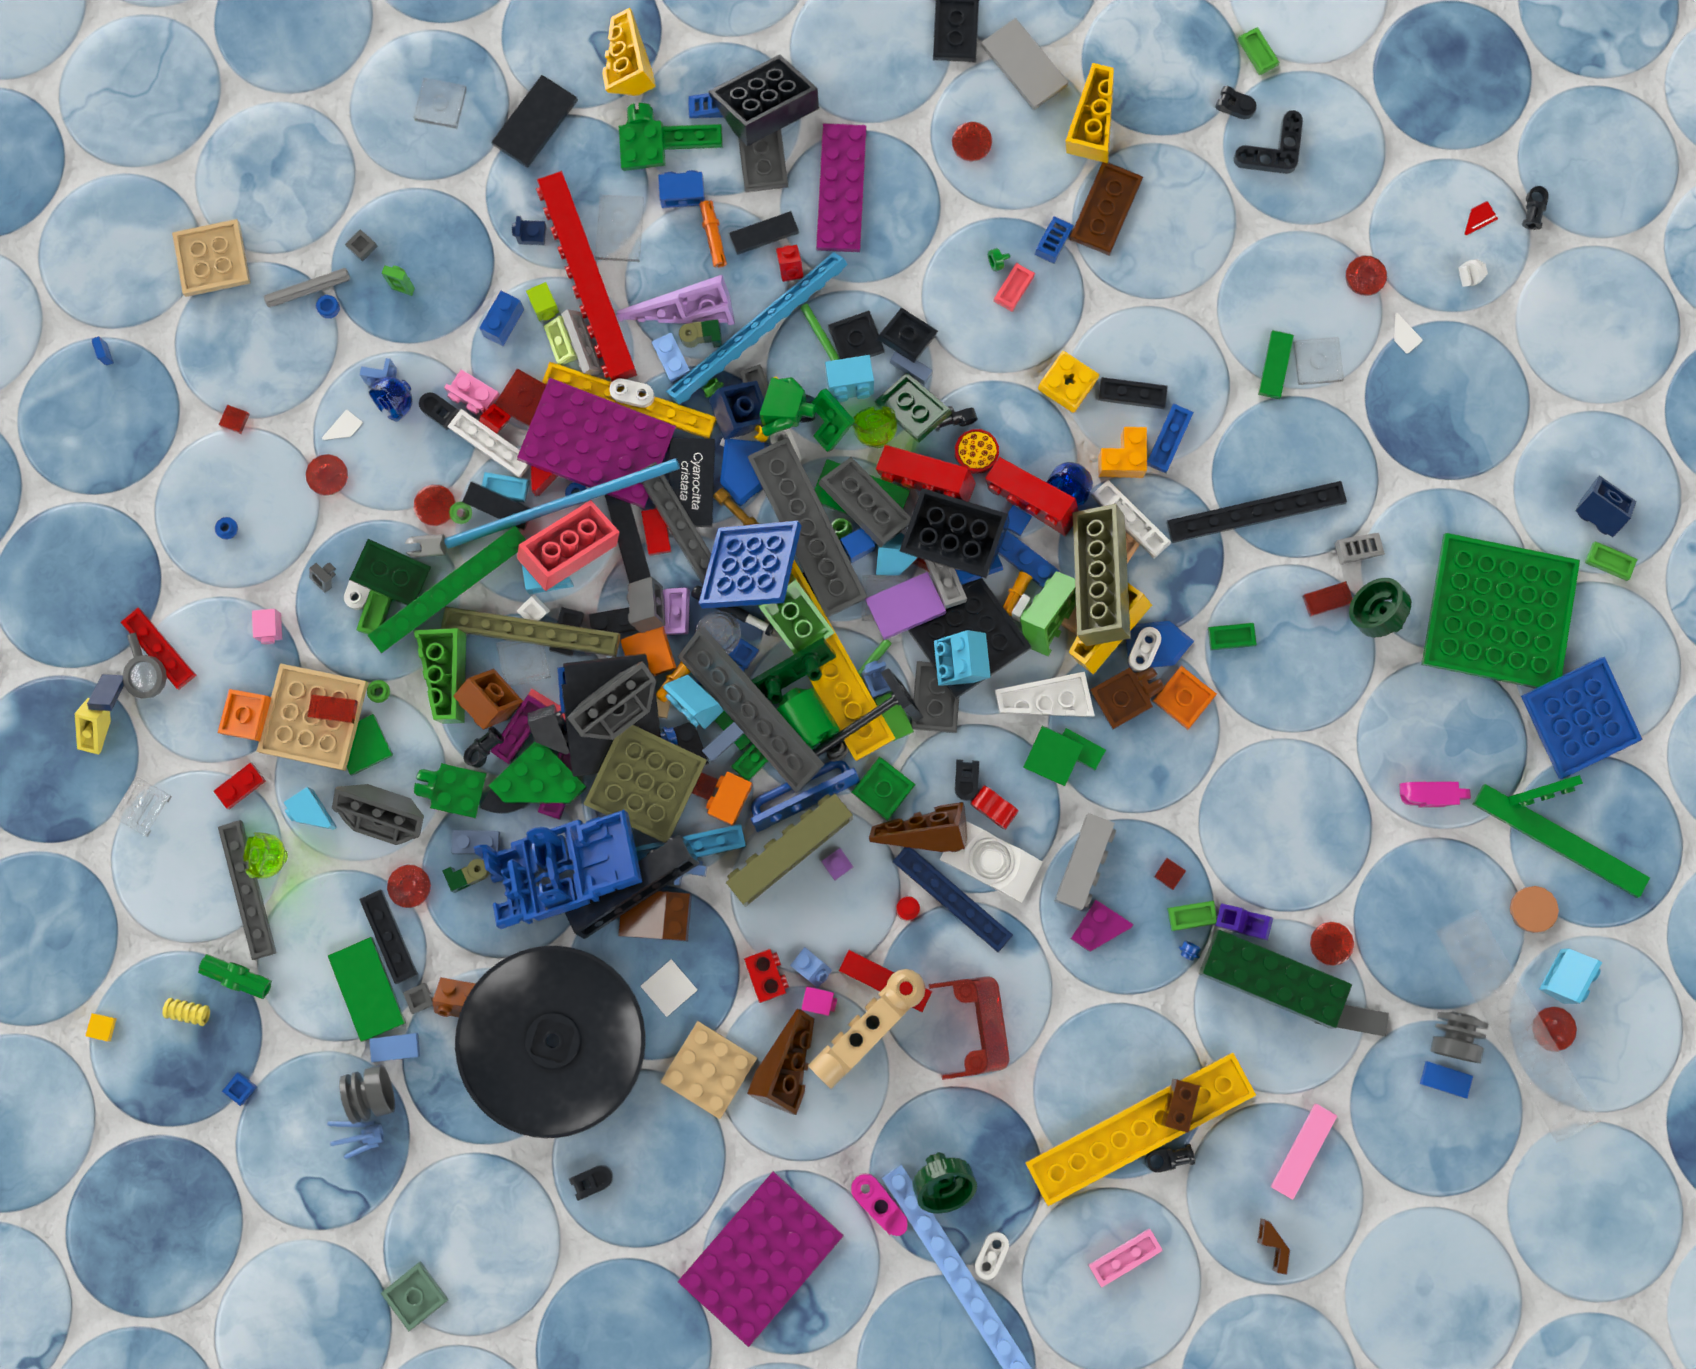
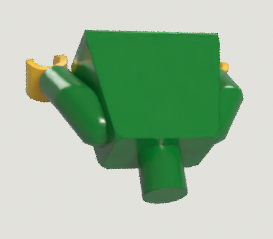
M771 377L759 414L764 426L757 425L755 427V431L759 434L754 436V438L759 442L767 441L769 436L774 433L790 429L791 427H798L802 416L814 418L816 405L806 403L805 390L794 378L778 379L777 377Z

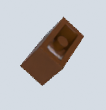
M1172 1079L1161 1125L1189 1133L1200 1089L1199 1085Z

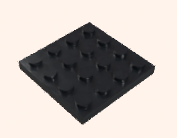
M979 578L962 585L967 597L966 602L945 609L946 614L908 630L936 671L934 641L966 630L986 633L990 676L1031 649L1029 642L983 578ZM984 680L975 683L947 685V687L957 699Z

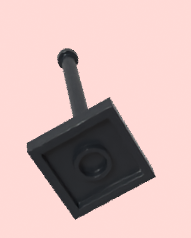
M889 668L881 672L893 692L891 694L892 697L814 748L812 751L818 757L895 705H901L903 710L915 722L923 718L902 681Z

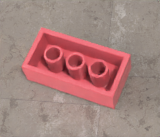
M590 500L519 544L517 559L541 587L547 591L617 546L619 531Z

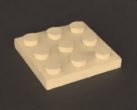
M237 219L172 232L182 293L185 297L251 284L240 222Z
M697 1021L660 1082L718 1119H721L756 1062L757 1057Z

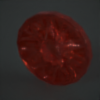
M977 122L963 123L957 127L952 137V147L956 155L963 160L971 162L979 161L986 157L991 150L993 142L988 128Z
M1363 255L1349 263L1345 272V280L1353 292L1362 296H1371L1377 294L1384 287L1387 281V271L1379 259Z
M330 454L314 458L306 470V481L309 487L317 494L324 496L334 495L341 491L348 479V469L345 463L337 456Z
M429 485L417 493L413 508L416 516L423 523L429 526H439L451 519L449 511L456 501L448 488L441 485Z
M416 865L398 867L392 872L387 883L390 899L403 908H413L421 905L427 899L431 888L428 874Z
M1327 922L1319 925L1313 931L1310 938V948L1318 961L1334 966L1342 964L1350 958L1354 949V940L1352 934L1345 926L1336 922Z
M1548 1007L1539 1011L1534 1017L1532 1033L1537 1043L1543 1048L1551 1051H1560L1573 1043L1576 1038L1577 1027L1574 1018L1569 1012L1563 1008Z

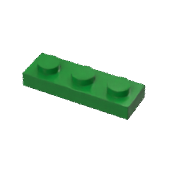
M1578 775L1509 796L1508 799L1511 806L1520 803L1521 807L1534 804V799L1538 797L1541 798V801L1554 798V792L1561 791V794L1564 795L1576 791L1574 786L1583 784L1581 776Z

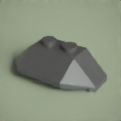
M640 662L619 673L584 699L567 719L581 737L613 740L650 712L656 679L646 665Z
M369 784L339 786L335 788L332 809L336 813L338 812L342 820L353 831L394 845L405 843L420 836L424 815L411 798Z

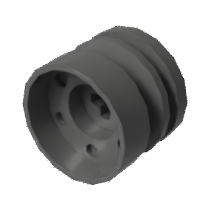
M1438 1012L1437 1018L1447 1021V1025L1435 1024V1027L1444 1031L1445 1036H1433L1430 1052L1481 1064L1484 1048L1474 1044V1039H1486V1035L1476 1032V1028L1488 1030L1489 1024L1475 1016L1464 1013Z
M383 1065L365 1069L364 1079L359 1072H353L351 1076L346 1074L340 1077L339 1088L342 1105L352 1124L361 1122V1119L364 1121L369 1120L371 1110L376 1117L394 1112V1091L389 1074Z

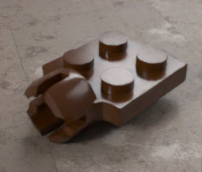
M1129 667L1090 689L1112 730L1153 708L1150 699L1164 688L1161 678L1151 684L1148 683L1157 677L1158 673L1155 669L1149 667L1144 671L1134 673Z

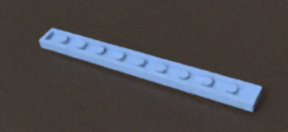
M902 1164L883 1176V1181L1002 1368L1032 1369L934 1214L926 1212L919 1207L912 1187L913 1181Z

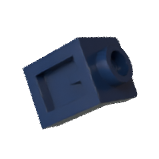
M516 216V223L512 224V235L516 237L518 244L545 245V221L523 220L521 216Z

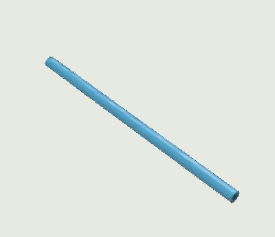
M675 458L444 538L445 545L450 549L680 469L678 460Z

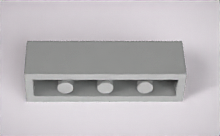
M1090 813L1086 815L1056 894L1055 902L1079 911L1083 910L1084 907L1088 908L1092 898L1089 891L1092 885L1096 886L1100 877V873L1097 872L1100 863H1105L1108 851L1105 848L1108 842L1112 843L1116 834V830L1113 829L1114 822Z

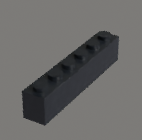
M681 835L668 839L666 844L650 851L646 857L638 861L642 877L641 883L620 890L615 889L614 892L599 896V901L597 902L590 899V904L565 912L573 932L583 939L588 938L699 865L700 863L689 842Z

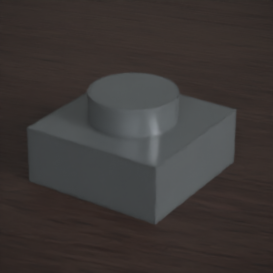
M361 229L345 244L362 262L378 247Z
M427 983L403 992L411 1014L433 1006V998Z

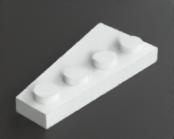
M1085 672L995 690L999 713L1076 717L1095 716Z

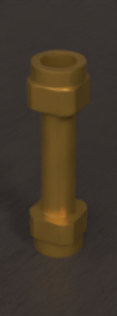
M720 488L714 494L713 498L721 506L725 505L744 525L759 524L753 516L749 517L730 499L731 495L726 490Z

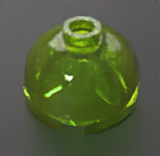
M874 406L868 407L854 416L853 431L856 438L863 445L881 448L893 440L896 435L897 418L892 408L882 406V410H875Z
M254 832L255 836L247 839L244 848L243 860L244 862L248 861L249 869L245 868V871L253 879L270 878L278 874L288 858L287 851L283 842L277 836L264 832Z

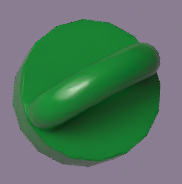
M998 248L989 250L988 261L992 270L996 272L1004 269V260L1009 259L1011 255L1009 253L1001 254Z

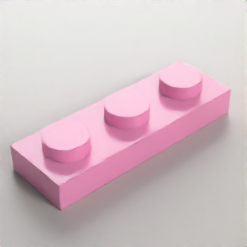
M1147 1229L1088 1266L1102 1288L1163 1250L1151 1229Z

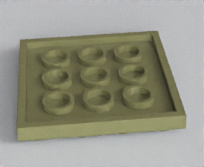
M632 725L614 739L583 804L605 815L625 810L629 815L631 827L666 843L679 821L707 759Z

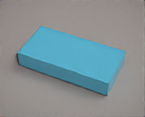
M484 472L482 486L517 502L525 503L530 481L523 478Z

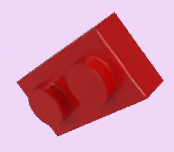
M250 762L213 792L226 809L230 810L265 783L266 780L254 764Z

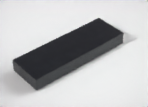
M789 211L732 231L729 234L735 251L739 255L798 234L799 230L792 212Z
M1101 377L1098 401L1165 409L1168 386Z
M474 481L470 482L462 501L498 519L531 509ZM528 522L516 525V527L525 530Z

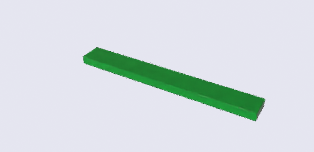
M1486 784L1481 787L1472 804L1636 898H1640L1650 879L1647 875L1529 808L1521 807L1520 803L1511 806L1508 796Z

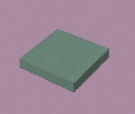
M421 1261L381 1292V1295L408 1332L449 1300Z

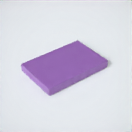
M928 572L865 599L883 640L946 614L945 607Z

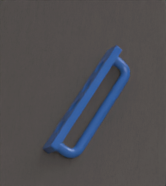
M842 760L829 761L825 763L811 780L834 769H840L842 773L764 812L760 810L761 805L793 789L786 782L758 796L751 804L753 815L751 821L756 831L760 832L817 804L827 794L832 796L858 784L860 780L855 768L850 769L847 763Z

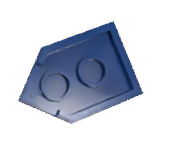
M725 439L720 484L740 507L763 489L747 456L768 447L769 443Z
M1170 621L1136 624L1130 631L1131 638L1125 639L1127 658H1129L1141 630L1146 627H1153L1160 632L1161 643L1150 665L1152 668L1174 666L1194 642L1193 639ZM1149 636L1145 637V642L1148 644L1152 643V638ZM1136 657V662L1143 664V658Z

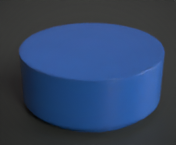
M324 295L318 299L316 309L322 317L330 319L339 313L340 305L335 297Z

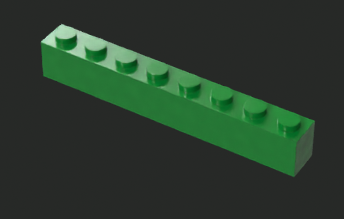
M516 526L512 527L367 636L382 654L518 553L519 544L526 541V539Z

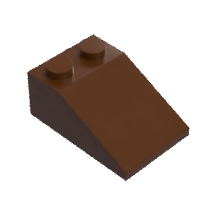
M656 892L620 916L618 936L688 942L692 895L688 893Z

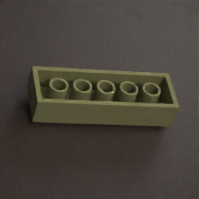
M1117 504L1073 512L1077 636L1086 646L1130 639L1125 515Z
M836 794L824 796L818 802V808L814 811L811 809L807 810L800 816L801 821L794 826L792 823L782 831L783 836L777 841L775 838L764 845L765 851L759 856L757 853L753 854L745 861L747 865L743 869L739 870L736 868L727 876L729 880L725 883L745 907L853 820L852 813Z

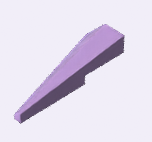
M723 275L618 310L616 313L618 321L621 322L623 320H638V322L653 320L658 321V323L688 324L718 319L719 323L735 324L730 294Z

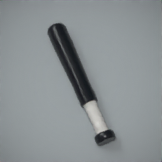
M695 586L691 596L699 601L703 587ZM738 606L715 608L744 623L748 622L765 631L767 636H771L774 631L771 623L768 624L752 616L750 612Z

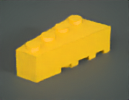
M1092 63L1065 141L1066 153L1108 163L1114 68Z
M1128 583L1131 631L1152 604L1142 592ZM1077 636L1069 650V654L1078 664L1094 675L1122 640L1086 646Z

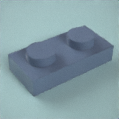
M452 830V854H475L474 847L478 845H488L496 852L499 851V831Z

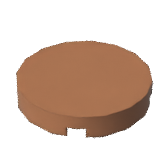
M1538 886L1525 887L1516 892L1511 899L1510 913L1514 919L1513 921L1524 931L1532 933L1546 931L1554 925L1558 918L1559 908L1557 900L1545 888Z

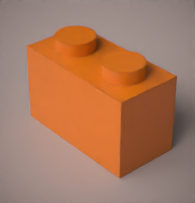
M728 771L725 776L721 775L716 784L718 791L715 797H710L706 808L709 809L707 814L734 826L753 787L752 782Z

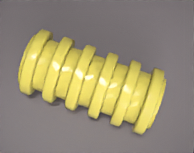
M168 998L163 1006L162 1014L165 1019H177L180 1022L185 1021V1023L191 1022L194 1025L204 1026L209 1019L210 1008L208 1005L202 1007L201 1004L195 1005L194 1002L188 1004L187 1001L181 1002L180 999L174 1001L173 998Z

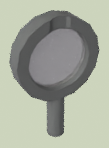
M136 633L128 634L127 638L134 658L129 660L124 667V686L134 697H155L165 687L167 680L166 669L163 663L156 657L142 654Z

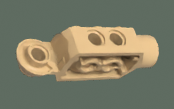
M909 969L898 970L892 974L887 982V986L878 994L881 998L877 1000L874 997L864 1007L867 1012L862 1017L857 1014L848 1024L851 1028L844 1035L840 1032L831 1041L834 1046L831 1048L827 1045L808 1065L830 1089L867 1054L911 1007L921 1002L925 994V984L920 974ZM902 982L911 983L913 991L910 995L901 994L899 986ZM869 1016H876L879 1019L878 1028L872 1030L866 1026V1020ZM853 1033L862 1035L863 1042L860 1046L851 1045L849 1038Z

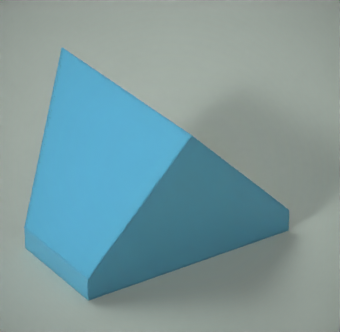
M903 533L896 535L883 547L880 548L878 546L876 576L898 577L918 558L900 552L905 537Z

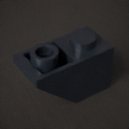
M553 704L529 712L528 725L535 742L563 754H569L567 731L563 728L565 721L561 711L557 712Z

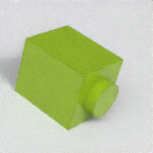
M546 282L526 290L539 321L550 320L560 313Z

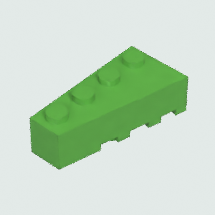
M458 628L413 630L419 647V658H421L423 665V676L428 687L427 694L433 720L442 724L465 723V709L459 705V702L453 696L465 682L466 633Z

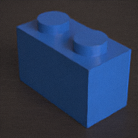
M689 170L685 173L665 172L658 175L659 197L662 208L699 206L701 202L705 201L702 172Z
M501 290L479 327L483 336L504 346L524 311L521 301Z

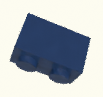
M757 380L718 388L709 398L724 440L744 436L754 431L757 425L764 426L759 415L764 397Z
M1599 475L1579 501L1575 511L1581 519L1596 525L1602 534H1608L1613 538L1631 519L1637 501Z

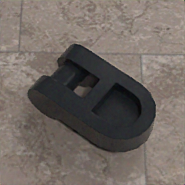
M1223 86L1220 93L1221 99L1217 100L1215 108L1218 111L1240 119L1251 118L1257 107L1254 98L1237 92L1230 86ZM1229 100L1235 101V105H1231Z
M425 393L419 399L421 411L442 428L448 430V425L459 410L435 393ZM442 409L447 411L444 417L438 415Z
M956 759L955 794L962 801H970L976 796L978 791L979 761L972 760L971 763ZM963 771L971 772V778L962 777Z
M599 1165L569 1178L570 1184L574 1185L576 1190L575 1196L577 1201L610 1186L613 1181V1172L609 1167ZM588 1178L591 1187L585 1189L582 1181Z

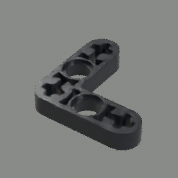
M1295 110L1286 112L1281 122L1278 149L1247 145L1240 146L1233 157L1235 165L1251 170L1283 174L1292 173L1299 161L1303 124L1302 115ZM1290 118H1293L1295 122L1292 131H1289ZM1287 137L1293 138L1295 146L1289 147L1285 145L1284 139ZM1242 153L1246 154V161L1242 160ZM1254 154H1257L1255 162H1253V156ZM1268 155L1272 162L1270 164H1263L1260 161V157ZM1277 157H1279V158H1278V164L1275 165L1276 159H1277ZM1285 159H1289L1290 166H1286Z

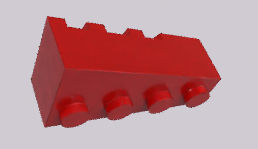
M889 445L884 446L876 467L880 478L887 482L893 483L894 481L907 488H914L919 491L924 488L967 502L970 501L976 485L970 470L966 467Z
M1001 457L998 458L985 477L988 490L997 496H1003L1011 504L1020 507L1066 537L1073 526V512L1079 511L1076 499Z

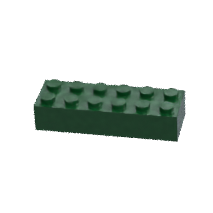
M1222 930L1214 932L1199 971V975L1317 1022L1330 1029L1337 1027L1352 984Z

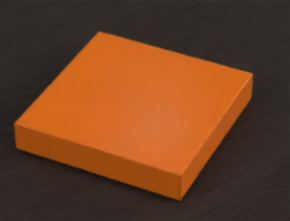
M664 626L643 633L640 632L620 640L625 656L646 653L648 669L654 676L676 669Z
M1180 666L1152 702L1188 730L1217 693L1183 666Z
M229 689L217 733L260 742L272 697Z

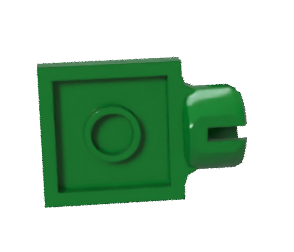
M635 103L629 105L627 108V123L619 126L620 158L623 171L666 166L663 123L661 120H654L653 108L650 104L639 103V109L635 108Z
M441 763L438 771L426 769L418 771L416 779L428 782V785L415 783L414 794L430 799V809L476 819L487 773Z

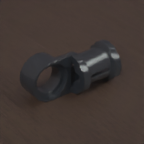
M1535 186L1526 195L1527 214L1526 219L1522 222V226L1526 229L1539 230L1542 228L1543 223L1541 219L1543 212L1546 211L1549 193L1545 187ZM1532 193H1540L1543 200L1541 202L1534 201Z
M949 406L948 408L951 409L952 414L937 426L935 431L937 432L940 428L952 424L953 426L959 425L962 427L975 423L978 420L975 409L966 408L955 412L953 407Z
M489 727L485 735L480 739L476 738L474 743L465 750L464 762L474 768L482 767L486 763L490 750L504 742L502 734L495 727ZM478 751V760L472 762L471 757L473 753Z
M1186 1144L1185 1147L1174 1150L1170 1148L1159 1151L1153 1150L1146 1155L1145 1164L1150 1171L1161 1173L1174 1170L1176 1166L1195 1165V1157L1191 1145ZM1154 1155H1160L1163 1159V1163L1159 1168H1153L1150 1164L1151 1157Z

